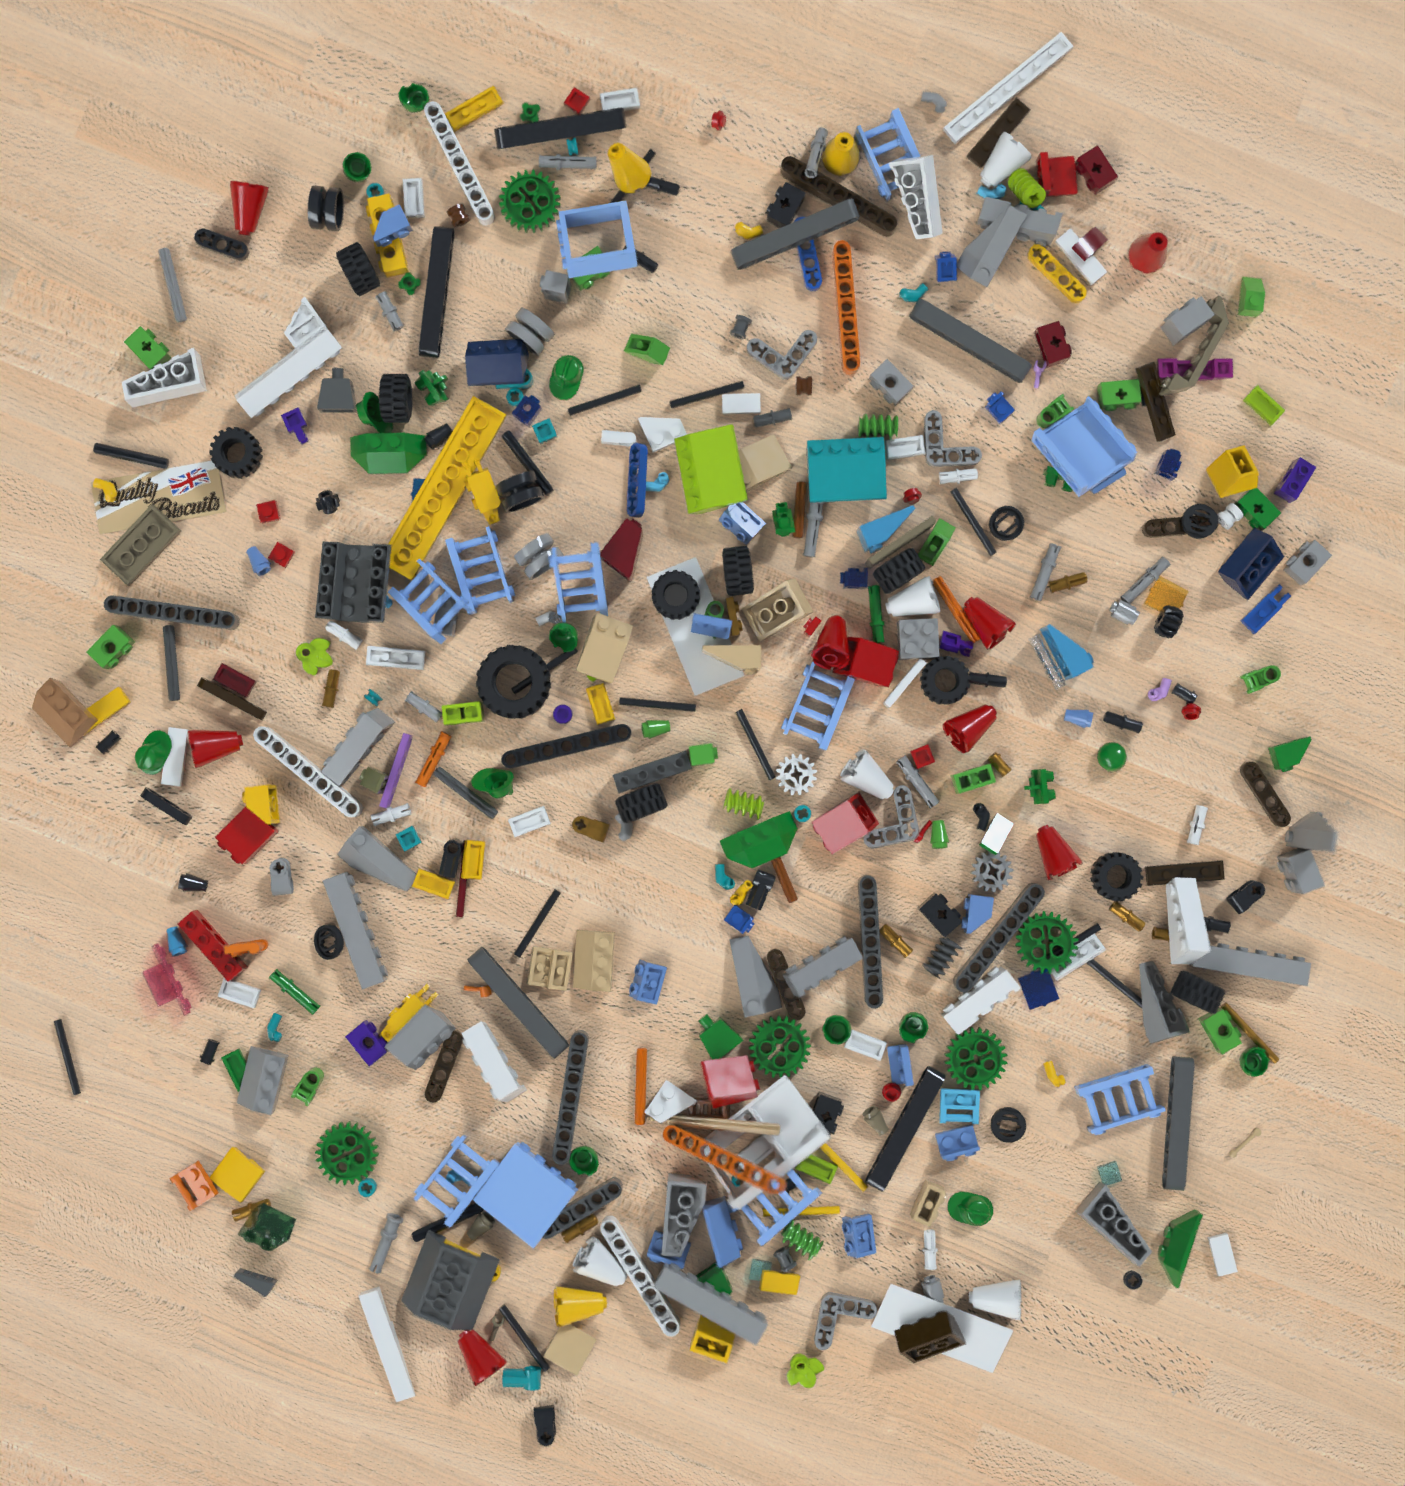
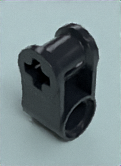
M1249 880L1228 895L1226 900L1238 914H1242L1265 894V887L1261 882ZM1252 886H1256V889H1255V890L1257 891L1256 893H1253V892H1252V891H1253Z
M554 1405L534 1407V1422L538 1442L542 1446H550L554 1442L556 1435ZM544 1432H547L550 1437L546 1438Z

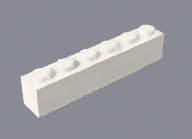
M324 326L234 396L251 418L254 415L257 417L264 412V408L267 405L275 404L280 399V395L293 390L298 381L306 380L310 376L309 373L311 371L320 369L325 364L324 361L329 357L334 358L337 356L342 347L327 327Z

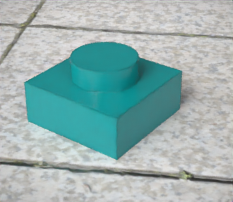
M550 418L532 425L540 444L557 437Z
M414 826L395 834L404 852L422 843Z

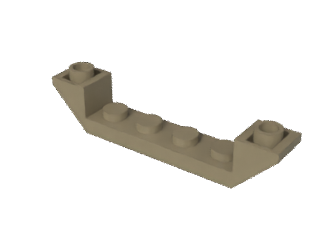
M1221 296L1209 299L1206 302L1215 315L1209 320L1212 324L1207 331L1209 334L1200 343V351L1192 358L1190 369L1182 377L1177 373L1170 377L1167 376L1161 383L1162 389L1159 395L1164 396L1187 391L1197 383L1229 324Z

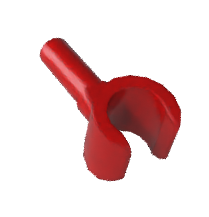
M931 820L925 824L919 836L913 842L919 843L922 841L924 834L932 825Z

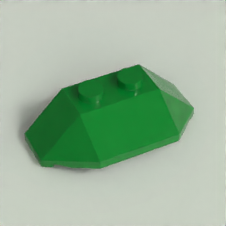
M365 433L350 437L351 457L368 474L409 473L427 456V443L424 440L425 435L411 433Z
M789 811L720 840L727 859L749 868H755L788 854L797 831V826Z
M1195 1209L1170 1221L1169 1226H1166L1164 1230L1165 1239L1163 1245L1161 1244L1158 1249V1259L1170 1283L1178 1289L1203 1214Z

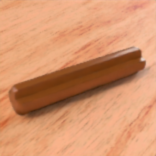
M802 481L796 484L795 532L792 535L794 538L803 537L807 483Z
M781 857L771 860L787 901L789 903L798 900V897Z

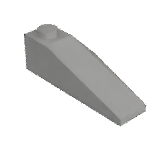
M1010 205L964 249L957 262V268L969 278L988 287L1027 214Z
M1310 812L1289 827V831L1285 834V842H1287L1286 846L1335 852L1338 832L1332 825L1327 824L1328 820L1322 818L1323 814L1321 812Z
M1150 961L1139 964L1143 1024L1150 1044L1189 1033L1184 1014L1180 1008L1177 1009L1172 1001L1174 997L1172 993L1166 991L1164 979L1155 963Z

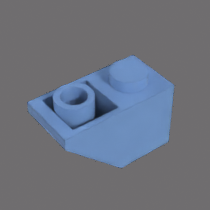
M400 204L382 212L373 237L378 247L388 246L392 243V240L404 238L409 235V232L413 231Z
M968 894V898L964 900L966 917L962 918L961 928L964 929L965 933L971 934L992 917L993 897Z

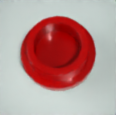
M720 110L713 113L711 120L712 128H716L719 131L726 125V115Z
M917 488L908 489L903 493V501L910 505L919 502L922 497L921 492Z
M1190 703L1182 708V714L1187 720H1195L1199 718L1201 708L1196 704Z
M887 1083L882 1088V1095L886 1100L894 1102L901 1096V1088L896 1083Z

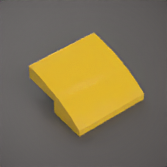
M231 1147L209 1178L223 1191L242 1203L265 1171L253 1159H248L237 1147Z

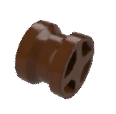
M457 204L447 210L448 216L452 218L451 223L453 227L462 226L470 221L469 215L465 213L464 204Z
M796 376V396L801 394L812 395V376H807L806 378Z

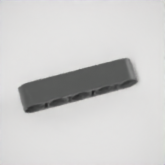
M612 1177L568 1203L559 1216L566 1214L569 1220L563 1222L558 1216L551 1225L553 1230L546 1232L542 1238H552L618 1198L622 1193V1181L619 1178ZM610 1184H616L619 1187V1190L616 1192H612L609 1190L608 1186ZM599 1194L602 1196V1200L595 1202L592 1196ZM583 1204L586 1210L579 1212L575 1206Z

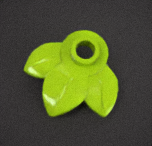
M316 638L310 643H302L297 647L296 656L302 661L303 669L308 674L316 675L318 667L323 668L333 664L331 656L326 652L330 646L328 640ZM303 649L309 650L308 656L302 654Z
M800 1353L795 1354L790 1361L791 1368L787 1372V1380L791 1386L799 1382L805 1388H812L816 1383L815 1374L824 1371V1366L817 1358H807Z

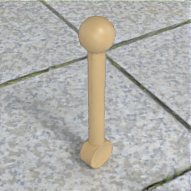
M1254 1128L1253 1133L1235 1150H1231L1229 1155L1232 1158L1236 1157L1237 1153L1255 1136L1261 1135V1130Z

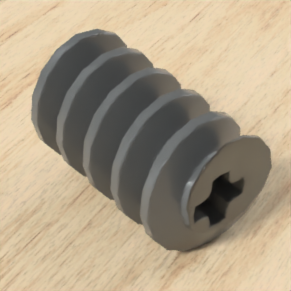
M939 938L942 945L935 944L938 951L931 950L934 957H927L926 959L929 964H922L928 972L939 979V974H946L943 968H950L947 961L954 962L951 955H959L955 949H963L949 938Z

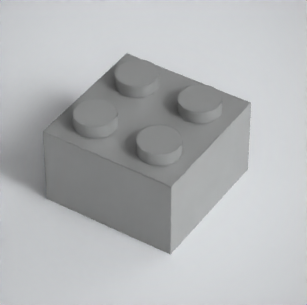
M1202 296L1196 300L1193 297L1180 309L1177 308L1164 319L1165 323L1160 328L1174 346L1206 324L1215 314Z
M938 618L897 621L899 660L934 659L940 657Z
M1297 848L1277 856L1278 868L1284 873L1286 878L1284 880L1285 886L1291 892L1306 894L1325 886L1311 849Z

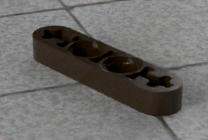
M1201 516L1189 517L1197 525L1208 520ZM1182 517L1152 519L1145 522L1142 526L1143 534L1149 538L1187 535L1182 527ZM1168 522L1175 524L1174 532L1167 531L1166 524ZM1152 524L1153 527L1161 526V529L1153 531L1152 534L1151 530H1147V527ZM1196 528L1193 529L1197 532H1204L1203 530H1199Z
M201 677L197 684L201 689L262 721L267 714V711L203 677Z
M1255 762L1243 763L1240 767V774L1271 822L1277 827L1288 826L1291 816L1260 767ZM1247 766H1248V767H1253V768H1254V769L1252 770L1253 775H1254V776H1258V775H1259V778L1253 779L1254 777L1252 776V774H1250V773H1247V774H1246L1245 771L1248 770V769H1247ZM1258 781H1262L1265 784V788L1261 792L1255 788V784ZM1268 797L1275 799V805L1272 808L1266 805ZM1277 810V812L1279 813V815H1284V816H1285V817L1283 818V821H1284V822H1278V821H1277V819H1279L1278 814H1277V813H1271V811Z
M771 949L767 953V961L788 1014L792 1019L801 1020L806 1013L801 997L786 998L784 991L789 986L785 980L781 981L777 978V973L780 970L786 971L788 968L785 957L779 949ZM774 952L777 955H781L778 958L780 965L782 963L785 964V966L778 967L775 970L773 967H776V963L774 960H770ZM796 999H799V1002H795L798 1009L802 1008L799 1016L791 1013L794 1011L792 1004L788 1006V1002H794Z
M454 1030L450 1036L458 1035L457 1039L459 1042H456L453 1046L454 1049H457L456 1052L451 1048H445L446 1045L448 1047L451 1045L452 1040L449 1038L444 1040L424 1094L429 1102L435 1103L439 1101L444 1093L462 1046V1039H464L462 1033L458 1030ZM450 1052L453 1060L448 1063L442 1059L443 1053ZM438 1070H443L446 1073V1078L442 1081L438 1080L435 1076ZM432 1081L436 1084L443 1085V1087L438 1086L436 1093L439 1094V1096H435L434 1098H432L431 1093H429V1091H432L435 1087V1084H432Z

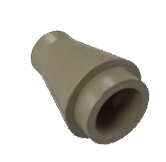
M871 1106L863 1112L864 1120L879 1135H884L889 1130L879 1108Z
M488 1212L480 1213L467 1232L469 1238L476 1240L493 1228L494 1218Z

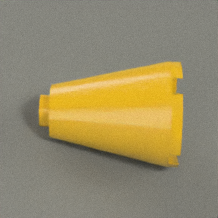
M841 132L826 144L825 151L822 152L824 166L831 174L837 176L850 174L858 166L860 152L852 135L847 132Z
M615 143L611 145L607 154L617 187L624 193H635V190L643 189L651 177L649 164L624 144Z
M557 1286L554 1289L555 1322L557 1327L601 1314L607 1308L606 1296L603 1297L600 1292Z

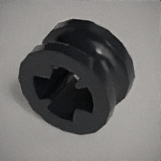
M1132 1270L1125 1273L1123 1277L1124 1284L1133 1290L1140 1288L1142 1285L1140 1274ZM1132 1275L1137 1279V1281H1134V1285L1128 1282Z

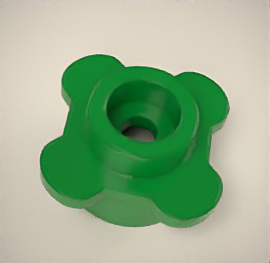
M527 102L523 103V112L520 115L521 120L527 122L539 121L538 112L541 110L538 104L530 105Z
M410 272L405 273L398 283V287L407 291L408 295H413L415 289L421 285L420 279H416Z

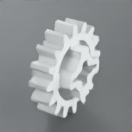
M791 754L790 760L784 757L785 763L779 762L781 769H776V772L780 773V776H777L776 779H781L778 786L784 785V792L789 789L791 790V795L795 791H797L798 795H801V790H804L806 793L809 792L807 787H814L811 781L817 780L813 776L817 770H812L811 768L814 766V763L809 764L808 757L803 760L802 754H799L798 758ZM798 762L803 763L808 769L803 770L800 768ZM791 763L789 772L784 773L786 766ZM795 767L798 772H801V776L798 777V784L795 777H791ZM805 776H809V779L806 782V784L802 786L801 781L803 780V778ZM789 779L794 782L795 788L789 786L785 780Z

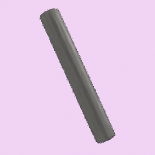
M166 625L163 626L168 699L170 701L180 700L175 631L174 626Z
M436 768L433 773L435 777L490 819L495 818L498 810L443 768Z

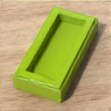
M1258 385L1243 399L1270 426L1285 412Z
M810 1154L795 1166L796 1170L828 1184H831L838 1168L837 1165L813 1154Z

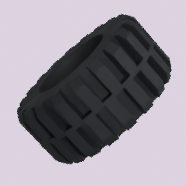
M521 645L501 646L496 648L494 652H490L487 655L488 657L482 660L481 667L477 670L476 675L478 676L476 687L483 704L493 713L509 719H521L536 713L544 705L545 700L548 699L551 688V675L545 661L533 650ZM510 664L522 665L529 671L532 678L530 691L526 696L518 700L504 698L496 687V678L499 671Z

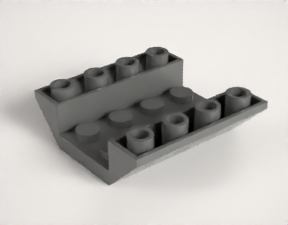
M323 541L315 618L345 622L383 623L391 545H347L340 542Z
M428 1230L401 1301L415 1316L449 1330H473L500 1259L484 1252L478 1257L446 1244L445 1236Z

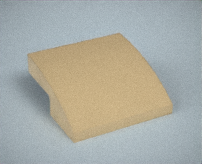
M533 946L526 984L567 991L573 952Z
M571 1324L560 1326L543 1357L577 1376L597 1339Z

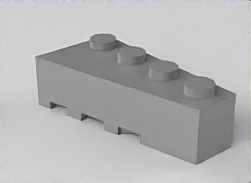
M986 197L982 204L977 225H980L982 229H986L1012 205L1011 202ZM1015 205V208L1027 214L1016 234L1017 239L1033 241L1035 244L1042 245L1043 247L1050 246L1057 234L1063 213L1056 212L1055 215L1047 214L1045 209L1039 208V210L1032 211L1027 205Z
M379 708L367 713L363 712L356 720L358 722L354 728L351 727L345 734L347 737L345 741H341L335 747V754L332 757L329 756L323 763L325 767L321 772L336 785L340 786L346 783L360 766L361 762L359 760L365 759L372 751L370 746L375 745L384 737L385 734L382 733L384 729L394 725L395 721Z
M843 936L835 941L836 945L832 947L828 945L820 949V954L815 957L810 955L804 958L801 965L796 966L794 964L788 967L783 977L792 994L801 997L806 994L804 992L805 989L816 988L819 986L820 980H828L837 974L836 971H843L863 959L853 938Z
M1099 1182L1075 1212L1129 1261L1140 1267L1152 1251L1138 1230L1135 1229L1129 1217L1124 1213L1116 1198L1113 1197L1107 1185Z

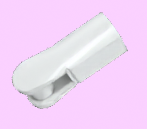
M602 430L601 443L631 447L633 443H636V436L631 432Z

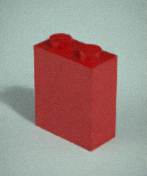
M245 806L215 838L218 840L217 844L224 851L227 849L232 854L230 857L237 864H247L279 831L272 824L265 823Z

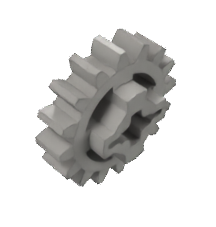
M982 852L981 859L975 858L977 864L971 865L975 868L974 871H971V874L976 875L972 880L974 882L979 881L977 885L979 888L984 885V891H988L991 888V891L995 892L997 887L999 890H1003V884L1009 885L1006 880L1013 878L1009 875V872L1014 870L1008 867L1011 861H1005L1006 855L1000 857V852L996 855H993L991 852H988V855ZM991 858L997 859V860H999L1001 863L993 864L992 860H990V859H991ZM982 863H983V864H984V868H983V871L980 872V867H981V865H982ZM990 867L996 868V871H994V876L988 874V872L990 871ZM1004 871V876H1003V878L1001 879V878H1000L1001 872ZM989 878L994 884H987L983 880Z

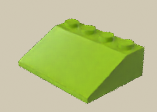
M733 424L690 433L674 439L688 514H704L748 500Z

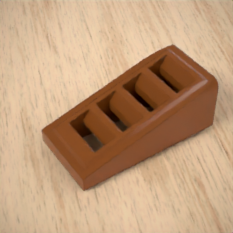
M694 1098L697 1100L696 1104H700V1114H696V1104L689 1107V1116L730 1118V1105L723 1106V1114H720V1107L715 1108V1114H712L710 1099ZM704 1104H707V1114H704Z

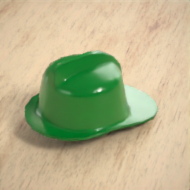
M565 355L560 357L554 364L549 381V388L554 397L560 400H568L576 395L584 372L583 364L579 358L573 355Z
M373 392L365 393L363 400L356 404L359 419L362 423L373 426L380 433H391L393 431V423H385L380 413L379 397Z
M160 730L151 732L145 738L142 746L135 752L137 767L144 773L154 775L162 770L172 749V741L167 733Z
M486 768L477 772L472 777L471 783L476 790L488 792L494 798H502L513 794L512 781L514 775L510 770Z
M958 1192L950 1197L948 1212L958 1222L982 1226L991 1220L993 1205L987 1197L982 1195Z

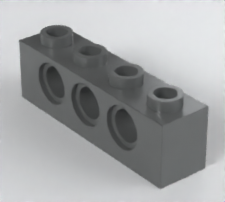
M686 751L614 774L613 778L618 793H622L691 770L692 768Z

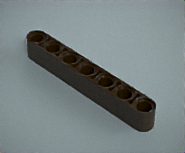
M787 156L782 160L781 175L788 181L831 206L848 199H853L860 207L857 209L860 219L857 220L858 222L885 237H889L895 232L897 219L892 214L818 171L817 176L805 181L801 178L807 168L805 163L792 156ZM792 165L794 169L788 171L785 169V166ZM819 184L826 185L827 189L820 190L817 186ZM839 193L843 196V199L837 200L834 198V195ZM874 213L876 218L869 219L867 214ZM888 222L892 224L893 227L891 229H887L883 226V223Z

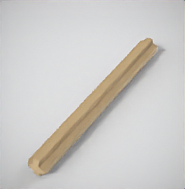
M678 1114L667 1120L668 1125L777 1136L781 1130L780 1124Z

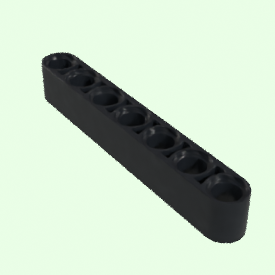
M622 107L499 127L494 129L497 149H504L627 128L624 108Z
M434 226L419 342V356L440 357L454 244V228Z
M625 724L614 725L510 750L502 755L501 762L507 768H517L625 742L631 738L632 731ZM622 727L628 730V735L625 738L618 736V730ZM602 732L609 734V740L605 743L599 740V735ZM584 736H588L591 740L588 747H583L580 743ZM565 741H570L572 744V748L568 752L562 749V744ZM547 745L553 748V754L550 756H546L543 753V749ZM527 750H532L535 754L534 758L530 761L525 758ZM510 754H513L516 758L513 765H509L506 762V758Z
M930 1066L926 1067L871 1167L865 1183L881 1192L885 1190L946 1077L945 1074Z

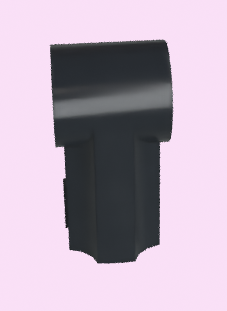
M453 838L445 843L439 875L456 877L460 855L463 850V844L459 839ZM450 843H455L458 846L456 853L449 850Z
M758 869L746 905L761 911L776 876Z

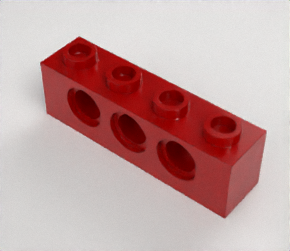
M198 910L191 911L177 924L228 982L234 980L248 968L239 956L232 957L231 953L225 954L224 946H227L228 943Z

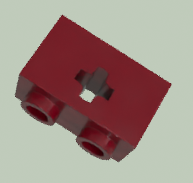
M1098 145L1079 156L1075 162L1076 171L1084 177L1087 188L1093 191L1095 195L1114 184L1118 178V175Z
M1059 321L1038 327L1034 331L1043 362L1046 361L1047 363L1046 368L1066 362L1071 358V346L1069 343H1066L1065 328L1063 325H1060ZM1053 341V343H1057L1058 345L1055 346L1051 345L1050 343Z

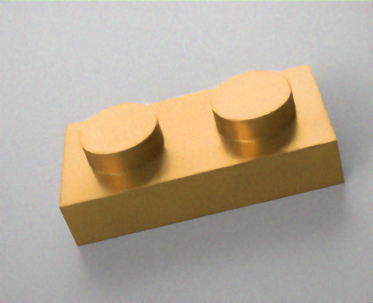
M729 597L725 600L729 620H732L731 634L732 637L740 636L739 631H743L742 622L737 620L736 615L737 612H740L738 601H734L733 597Z

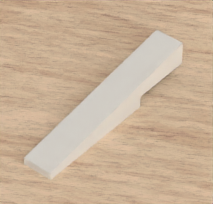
M380 1286L363 1291L358 1297L395 1400L399 1402L414 1397L413 1385L393 1321H390Z

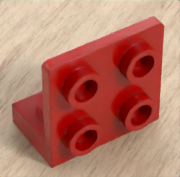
M1040 152L1036 159L1038 184L1046 192V197L1076 195L1078 189L1075 157L1048 158V152Z

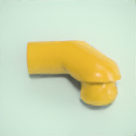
M743 222L735 224V232L746 240L764 234L761 225L750 228Z
M95 478L93 487L103 490L107 502H114L117 496L114 484Z
M745 880L736 889L735 894L730 897L731 904L740 905L744 902L747 892L753 887L751 881Z
M1053 1062L1043 1063L1047 1078L1055 1087L1065 1085L1064 1076H1057Z

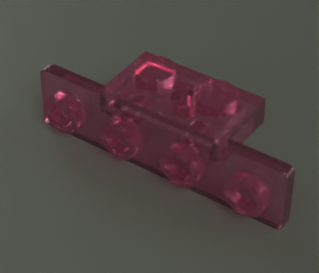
M158 943L154 944L152 949L159 964L143 971V977L158 1007L176 999L185 1016L191 1013L189 1010L191 1009V1004L187 998L184 999L181 993L183 991L182 985L173 976L175 971L171 963L168 964L165 959L167 956L163 946H159Z

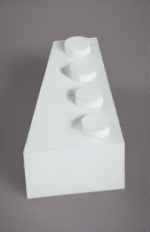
M933 155L898 159L889 162L890 169H893L896 186H899L902 194L901 200L907 208V216L915 239L933 238L943 234Z
M193 347L183 355H176L172 357V360L164 364L160 363L147 372L143 371L123 381L122 387L125 401L133 408L207 391L200 355Z
M1174 878L1166 884L1171 964L1192 965L1211 951L1196 878Z
M1001 966L999 968L994 967L987 973L988 977L984 980L979 979L971 991L963 992L955 1004L950 1003L943 1009L944 1013L941 1015L958 1035L978 1021L979 1014L983 1016L993 1009L995 1002L1005 1001L1010 991L1014 990L1017 992L1021 989L1006 969Z
M481 1021L462 1033L464 1037L462 1039L463 1044L472 1051V1060L483 1071L481 1076L486 1083L489 1082L492 1088L490 1092L495 1100L509 1102L527 1091L524 1084L520 1086L517 1082L518 1074L511 1066L508 1067L507 1056L501 1049H497L499 1043L485 1022Z

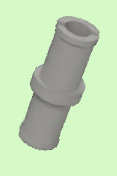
M384 291L376 295L375 297L383 310L382 314L389 321L393 332L403 328L404 325L396 312L397 308L392 305L387 292Z
M413 691L405 699V702L418 709L420 714L424 713L436 723L442 716L441 711L429 704L430 701L423 700Z

